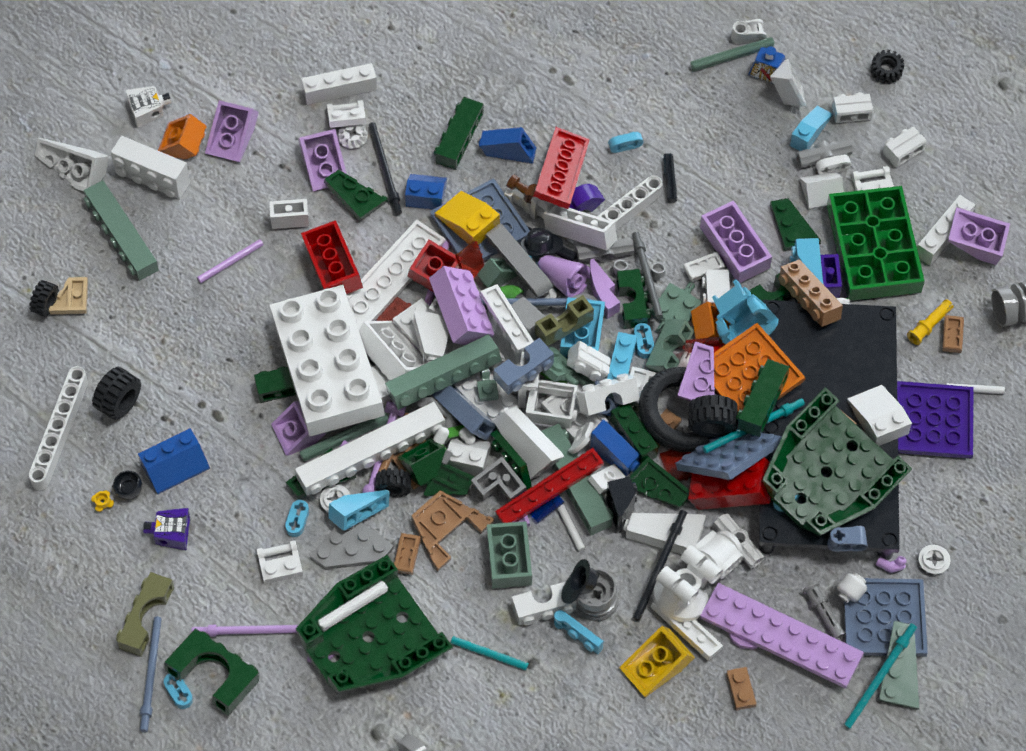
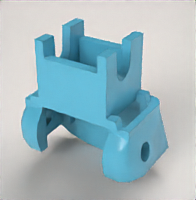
M736 279L733 281L735 286L720 298L716 295L712 297L720 313L717 315L718 321H716L717 332L725 344L756 323L768 335L778 325L779 319L769 310L766 304L754 294L752 295L746 287L742 288L740 282ZM724 319H726L729 323H731V324L729 325V329H728V327H727V325H726Z

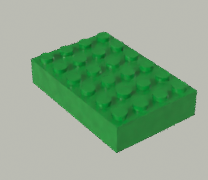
M902 186L829 194L827 210L839 256L847 299L852 301L922 293L925 280Z

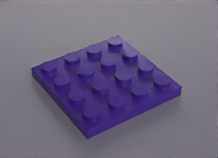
M897 381V402L903 407L912 422L909 434L898 438V453L972 459L974 387Z

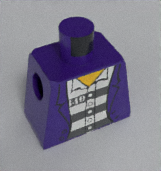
M189 508L157 511L155 522H144L143 533L154 534L156 545L187 551L190 525Z

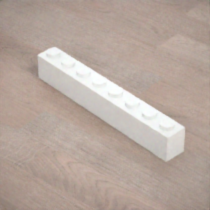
M432 402L296 468V478L307 496L317 494L323 488L329 485L333 486L345 477H352L359 470L368 469L374 463L386 460L392 454L398 451L403 452L409 446L421 443L433 434L436 435L439 428L445 427V419L435 402Z

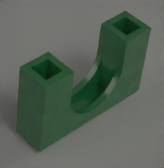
M195 628L165 660V672L175 677L176 680L181 681L194 667L203 662L221 664L226 668L229 676L212 695V705L229 716L258 684V669L252 664L248 665L238 654H232L222 643H216L206 632H201Z

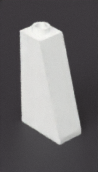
M506 407L498 413L499 416L494 420V423L502 436L527 463L530 479L544 474L564 457L562 452L518 407L512 409Z
M632 513L630 520L626 519L623 530L626 531L627 539L663 549L670 534L669 529L672 523H675L678 514ZM687 514L682 525L683 530L677 536L671 552L682 555L690 545L695 546L699 542L706 515Z

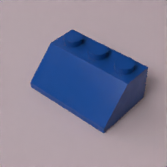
M191 428L138 453L140 464L157 495L210 469L202 448Z

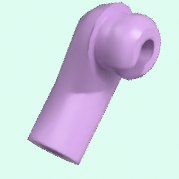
M898 556L896 560L891 562L879 557L876 566L889 573L903 570L906 567L907 561L903 556Z

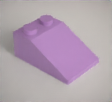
M219 100L205 154L240 162L255 129L259 112L252 108Z
M335 129L298 139L313 191L328 188L324 183V179L338 169L346 173Z
M956 207L948 242L978 260L997 265L1003 256L1010 224Z

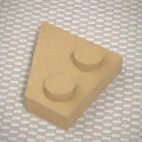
M68 277L64 288L57 295L56 302L49 308L50 314H86L88 278Z

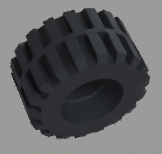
M121 367L112 368L98 383L93 394L92 405L111 419H120L135 404L141 390V380Z
M705 395L692 399L689 402L688 411L689 430L695 434L707 437L725 436L737 430L738 404L735 400L720 395Z

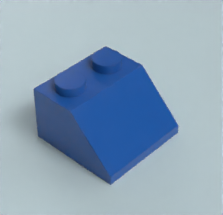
M410 174L405 192L406 207L433 210L443 205L447 178Z

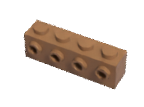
M800 259L781 266L779 275L781 285L786 287L792 297L797 299L801 306L809 312L821 327L841 319L843 305Z

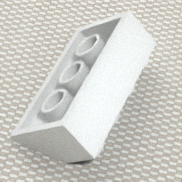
M392 321L363 322L359 333L365 351L371 361L379 367L389 380L426 364V362H423L419 351Z

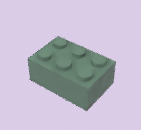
M527 522L488 524L487 541L492 589L531 586L532 569Z

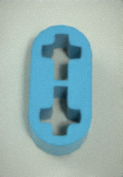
M640 132L615 136L608 141L612 153L635 149L644 143Z
M639 323L634 328V335H637L636 349L641 358L648 359L655 346L653 336L648 324ZM640 330H643L645 333V338H642L641 333H639ZM644 344H646L647 349H649L648 352H645V349H643Z
M297 500L291 505L285 525L286 532L291 537H298L304 531L309 515V506L306 501ZM303 507L300 515L297 516V509ZM295 521H297L298 528L292 530L291 527H293Z
M167 674L164 678V686L169 696L178 708H189L193 703V697L183 679L179 681L172 675ZM170 680L176 681L177 689L172 684L170 685ZM179 693H182L187 698L186 702L180 700Z

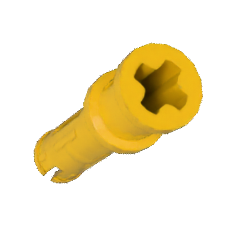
M945 299L925 320H920L917 326L907 333L909 341L914 345H920L922 339L932 333V328L954 308L951 305L952 302Z

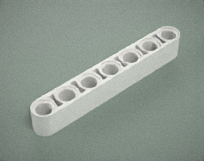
M73 367L68 372L29 471V478L35 490L42 491L48 487L84 396L88 380L82 367ZM38 477H43L41 480H35Z

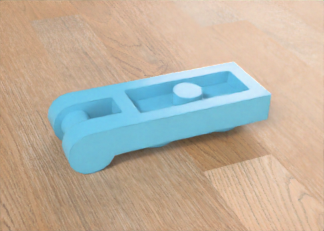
M563 610L555 612L554 626L556 628L565 629L572 639L581 641L588 651H594L596 654L601 652L604 642L602 639Z

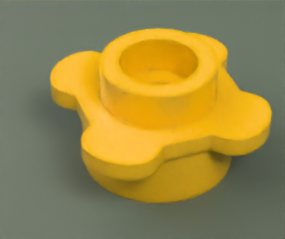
M100 491L91 497L92 502L96 505L95 510L98 512H102L103 509L111 508L114 505V501L110 499L109 491Z

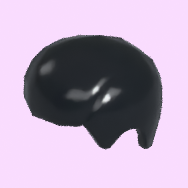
M123 471L115 477L112 488L118 497L126 500L133 499L142 490V480L134 471Z

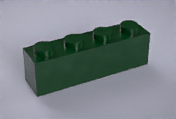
M463 97L461 103H457L455 115L450 117L448 129L443 131L441 143L434 150L437 164L454 170L457 169L484 114V103L467 97Z
M767 359L765 365L760 366L758 371L759 378L753 381L751 386L752 392L750 395H746L743 403L744 409L739 410L737 414L738 430L758 437L761 436L786 384L790 366Z
M283 366L272 371H261L254 375L260 403L296 395L288 367Z

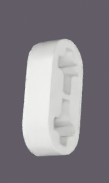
M848 155L824 158L816 163L818 174L842 172L851 167Z

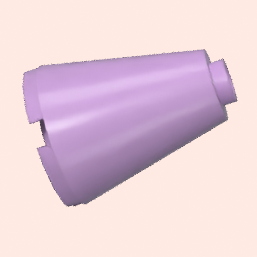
M545 255L538 261V267L566 297L572 298L575 295L582 294L586 289V279H590L591 276L589 266L550 255Z

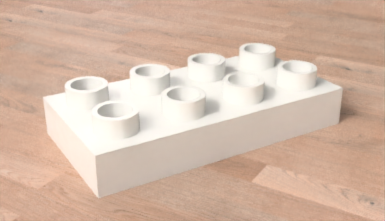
M343 285L270 305L274 325L309 437L385 416L383 402Z

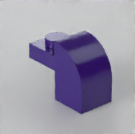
M583 184L575 188L569 208L581 212L584 210L593 212L605 201V198L597 186Z

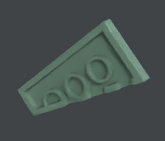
M898 621L893 622L886 660L896 646L897 639L900 635L904 634L910 624ZM914 632L909 640L910 644L906 649L902 650L883 679L878 701L919 709Z

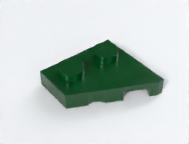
M441 463L437 476L427 485L423 495H436L439 491L448 495H466L472 484L471 480L475 476L449 464Z

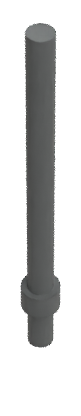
M634 232L632 234L634 250L639 257L655 317L659 320L663 318V314L645 255V244L641 241L639 232Z

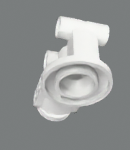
M721 530L717 533L711 531L695 546L690 545L682 554L681 560L688 565L686 569H680L675 573L668 566L663 568L656 578L657 582L652 594L653 601L658 610L668 618L676 621L689 622L698 619L708 602V594L705 589L707 581L713 584L718 578L723 579L744 558L742 545L738 538L729 531Z

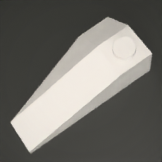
M37 138L35 156L48 167L55 169L59 176L71 182L74 188L84 191V189L100 182L106 175L109 156L96 151L44 138Z

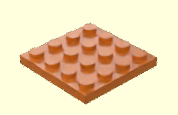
M758 323L714 352V390L720 396L735 400L738 404V412L744 409L745 397L751 394L752 383L754 380H758L760 366L765 365L767 359L790 366L788 379L778 400L804 382L805 376Z

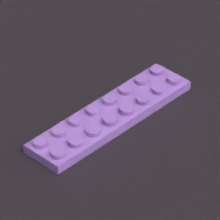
M720 583L717 584L700 615V619L845 689L864 654L863 651Z

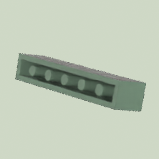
M104 180L84 189L85 198L83 200L87 208H92L95 220L101 222L104 234H109L111 237L110 242L112 246L120 251L118 253L121 260L128 263L129 266L127 267L131 275H136L140 281L159 271L156 259Z
M488 334L386 382L388 395L398 410L501 362L499 348Z
M559 423L541 431L564 455L563 458L552 466L555 472L578 458V452L575 454L568 452L572 446L568 440L569 435L566 429L561 428ZM587 476L565 491L590 536L612 527L614 516L609 507L606 508L603 495L597 492L588 481L590 476Z

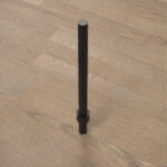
M371 122L369 123V128L389 192V202L393 205L395 215H400L402 210L399 203V193L395 190L376 123Z
M680 510L675 523H672L669 529L668 539L633 615L635 620L640 621L657 582L656 578L664 568L677 536L683 530L682 525L687 516V512L684 510Z

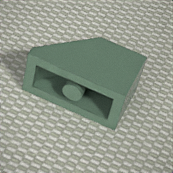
M490 258L477 274L482 284L488 288L496 284L501 287L518 276L503 258Z

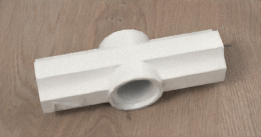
M728 513L718 517L714 522L717 530L729 531L738 539H741L743 541L741 543L742 554H744L743 560L750 568L757 567L765 557L749 539L748 533L740 529Z

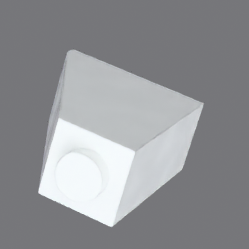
M415 310L413 324L423 362L428 363L445 355L449 331L443 315Z

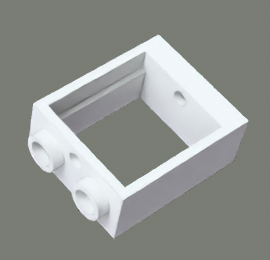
M539 380L538 391H529L525 415L534 423L547 425L559 423L561 427L571 428L572 422H576L578 410H575V405H579L576 394L578 385ZM538 393L570 397L568 416L535 411Z

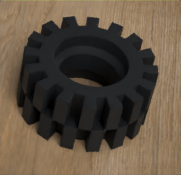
M887 49V53H885V50H881V54L877 52L876 56L874 55L870 71L873 73L872 77H876L877 82L882 80V84L887 81V84H891V81L896 83L897 80L901 79L905 63L900 54L896 55V51L890 53L891 50ZM890 64L894 67V69L885 70L881 67V65Z
M45 280L39 281L38 285L35 286V291L33 290L32 292L33 296L30 298L29 309L31 312L44 317L49 316V308L56 302L57 293L59 292L58 286Z
M387 468V470L382 469L376 473L375 490H388L390 492L389 497L393 496V498H396V496H406L411 491V474L407 471L404 472L402 469L397 470V468H394V470H391V468Z

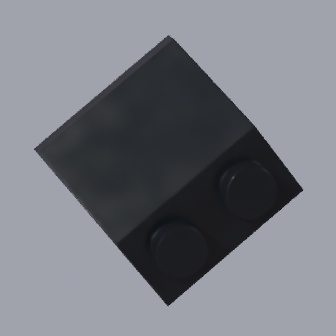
M630 476L607 482L606 501L613 513V522L617 533L623 530L626 519L630 518L634 511V505L637 502V485L635 482L632 483Z

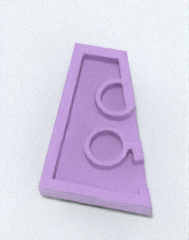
M699 342L694 343L677 397L688 401L700 396L714 395V347Z

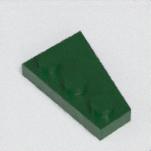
M339 169L324 179L327 187L359 221L388 202L386 196H380L374 192V189L358 183V180Z
M498 430L492 432L491 446L493 450L505 459L524 483L526 490L530 489L532 484L527 463Z
M647 457L630 476L632 483L635 482L637 485L638 493L678 509L689 499L690 490L650 457Z

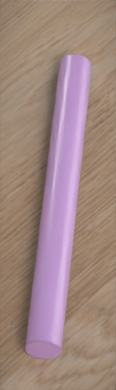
M260 239L198 276V281L203 283L264 245Z

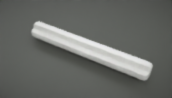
M380 581L318 620L320 629L325 631L387 592V585Z

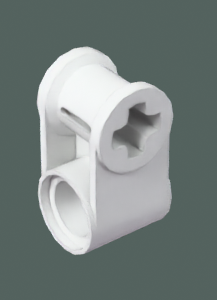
M755 19L735 22L731 33L732 42L740 45L767 38L766 33L763 31V21Z

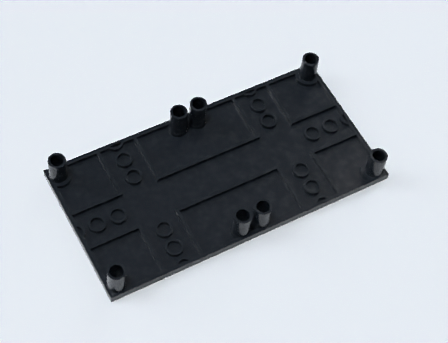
M762 300L779 319L777 327L769 335L770 338L805 376L804 382L777 400L772 412L780 409V406L786 403L790 404L801 398L804 400L805 405L794 410L792 414L786 417L782 416L767 423L762 433L782 436L787 425L825 387L840 400L836 406L854 420L864 433L865 431L847 401L848 398L883 385L897 401L896 306L842 304L841 319L821 327L798 301ZM898 439L879 446L893 460L898 456ZM853 443L846 444L849 451H856ZM776 450L765 456L769 463ZM821 469L822 476L830 477L829 470ZM899 484L874 510L839 526V528L864 527L868 548L863 551L877 552L879 557L890 560L893 554L899 553L900 550ZM800 496L796 502L804 504L805 499L803 496ZM771 499L768 504H759V549L762 553H772L775 546L829 549L827 541L831 531L817 535L799 527L784 511L776 510Z

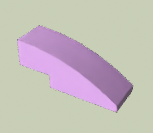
M591 259L590 282L594 297L599 301L605 302L604 315L608 319L620 312V301L614 295L615 284L598 263Z

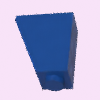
M522 127L482 131V136L479 140L480 149L488 157L524 163L534 162L536 146Z
M603 419L591 433L590 449L594 448L601 459L610 465L615 464L625 476H628L631 471L634 472L639 467L640 454Z

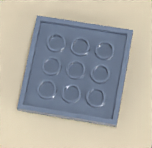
M495 179L466 192L487 203L500 214V223L518 243H521L530 231L509 199L504 195ZM443 205L430 211L431 217L457 256L461 258L463 265L472 268L490 259L491 256L498 254L487 238L473 249L438 219L434 213Z
M747 433L707 454L702 449L705 445H700L696 447L695 451L684 455L675 464L679 471L731 480L776 450L782 436L762 433L758 437ZM723 436L713 437L709 441L711 443Z
M864 578L867 581L865 583L867 590L859 601L853 602L850 600L847 603L843 600L846 644L863 651L865 656H887L893 622L912 623L918 627L915 631L916 656L927 657L923 579Z

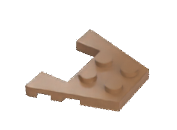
M439 491L411 515V519L437 571L451 560V556L439 543L465 520H468L480 533L487 529L488 524L494 523L492 517L479 513L475 508L462 504L461 501L442 491Z

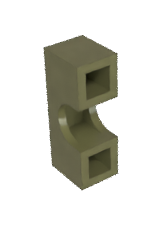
M582 295L568 303L567 309L560 316L555 318L550 313L536 321L535 335L549 346L593 321L594 308Z

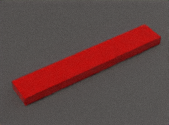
M592 448L497 509L495 513L502 523L517 522L604 466V462L594 448Z

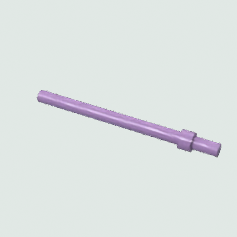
M208 625V627H192V631L196 628L201 632H206L210 637L223 634L297 633L296 627L298 625L219 627L217 625Z

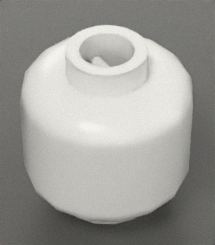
M855 572L853 574L847 573L837 585V589L840 592L838 596L847 603L850 600L853 602L859 601L867 590L865 584L867 581Z

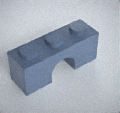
M540 338L524 348V358L528 361L526 365L517 366L508 359L493 369V379L508 395L513 391L517 392L527 381L534 380L540 372L552 367L554 353Z

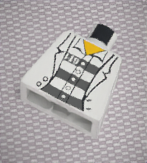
M154 86L126 90L127 100L137 128L163 117L162 106L172 103L169 93L158 95Z

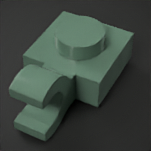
M488 367L480 371L481 381L476 383L479 402L499 399L497 383L495 380H490Z

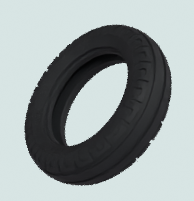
M672 367L662 370L648 380L641 392L639 399L641 422L651 437L663 447L678 452H693L696 450V447L710 443L709 440L713 437L702 436L693 432H680L664 422L658 411V397L667 388L681 386L686 367Z

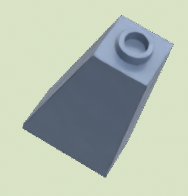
M453 385L431 394L472 434L487 440L497 428L494 421Z

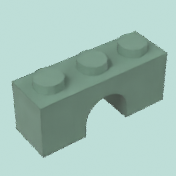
M685 319L666 320L646 363V367L650 371L658 373L668 368L678 367L680 361L673 351L677 347L688 346L694 333L693 328Z

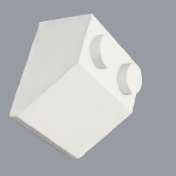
M460 436L454 437L448 446V450L453 452L447 464L477 476L486 469L492 447L491 442L475 438L473 444H466Z

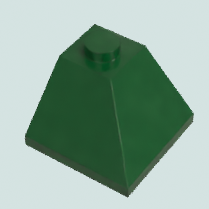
M430 438L397 458L404 469L411 474L413 482L421 486L429 484L437 476L446 449Z

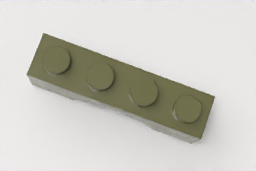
M153 572L149 573L148 578H144L141 585L142 590L134 598V607L125 617L123 630L120 629L116 636L119 649L142 657L150 640L148 632L142 626V619L145 613L152 607L166 605L174 589L172 579Z

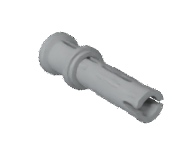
M819 582L807 585L803 592L811 600L812 608L818 610L833 638L839 640L844 637L845 632L827 604L828 598L820 590Z

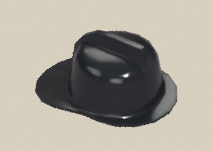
M538 227L528 232L527 236L521 241L520 246L530 256H542L560 251L564 243L559 236L552 234L551 231Z
M580 560L565 582L561 592L563 603L571 604L580 595L591 593L595 589L600 573L590 567L588 560Z

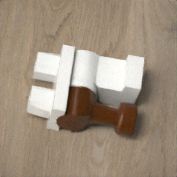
M513 174L507 182L506 187L508 189L504 195L511 203L514 202L522 207L533 219L537 216L543 218V212L552 203L533 197L537 184L527 186L520 182V177Z

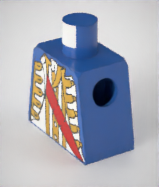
M761 47L748 75L773 84L770 76L786 60L785 55L776 52L774 47Z

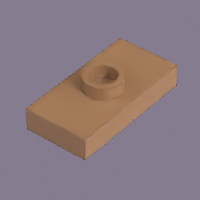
M945 315L942 351L962 352L964 317Z
M401 533L394 561L398 573L413 575L421 536Z

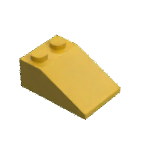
M463 191L457 193L434 213L438 219L473 249L486 239L485 234L500 224V214L487 203Z
M661 626L619 668L641 694L647 697L680 673L695 657L670 628Z

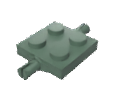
M688 282L685 289H680L672 283L668 284L658 299L663 318L659 319L661 323L656 329L658 333L659 331L661 333L667 319H685L688 323L692 319L691 310L697 308L702 303V301L690 294L695 288L694 283ZM652 307V309H651V311H650V314H652L653 316H655L654 310H653V307Z
M552 346L549 347L554 353V363L550 369L543 370L542 372L554 382L563 380L569 384L578 385L579 381L573 377L577 372L567 366V358L558 349Z

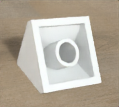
M787 59L770 78L785 105L804 107L806 103L803 87L789 59Z
M836 172L800 178L808 210L826 208L829 194L844 192L842 177Z

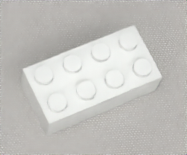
M121 136L111 151L114 169L119 176L130 178L137 184L142 183L154 191H161L168 197L180 199L190 184L187 163Z

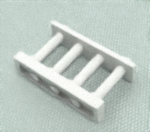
M498 284L480 292L481 298L488 307L486 314L495 334L491 338L507 360L510 359L513 364L520 366L521 354L524 348L534 341Z

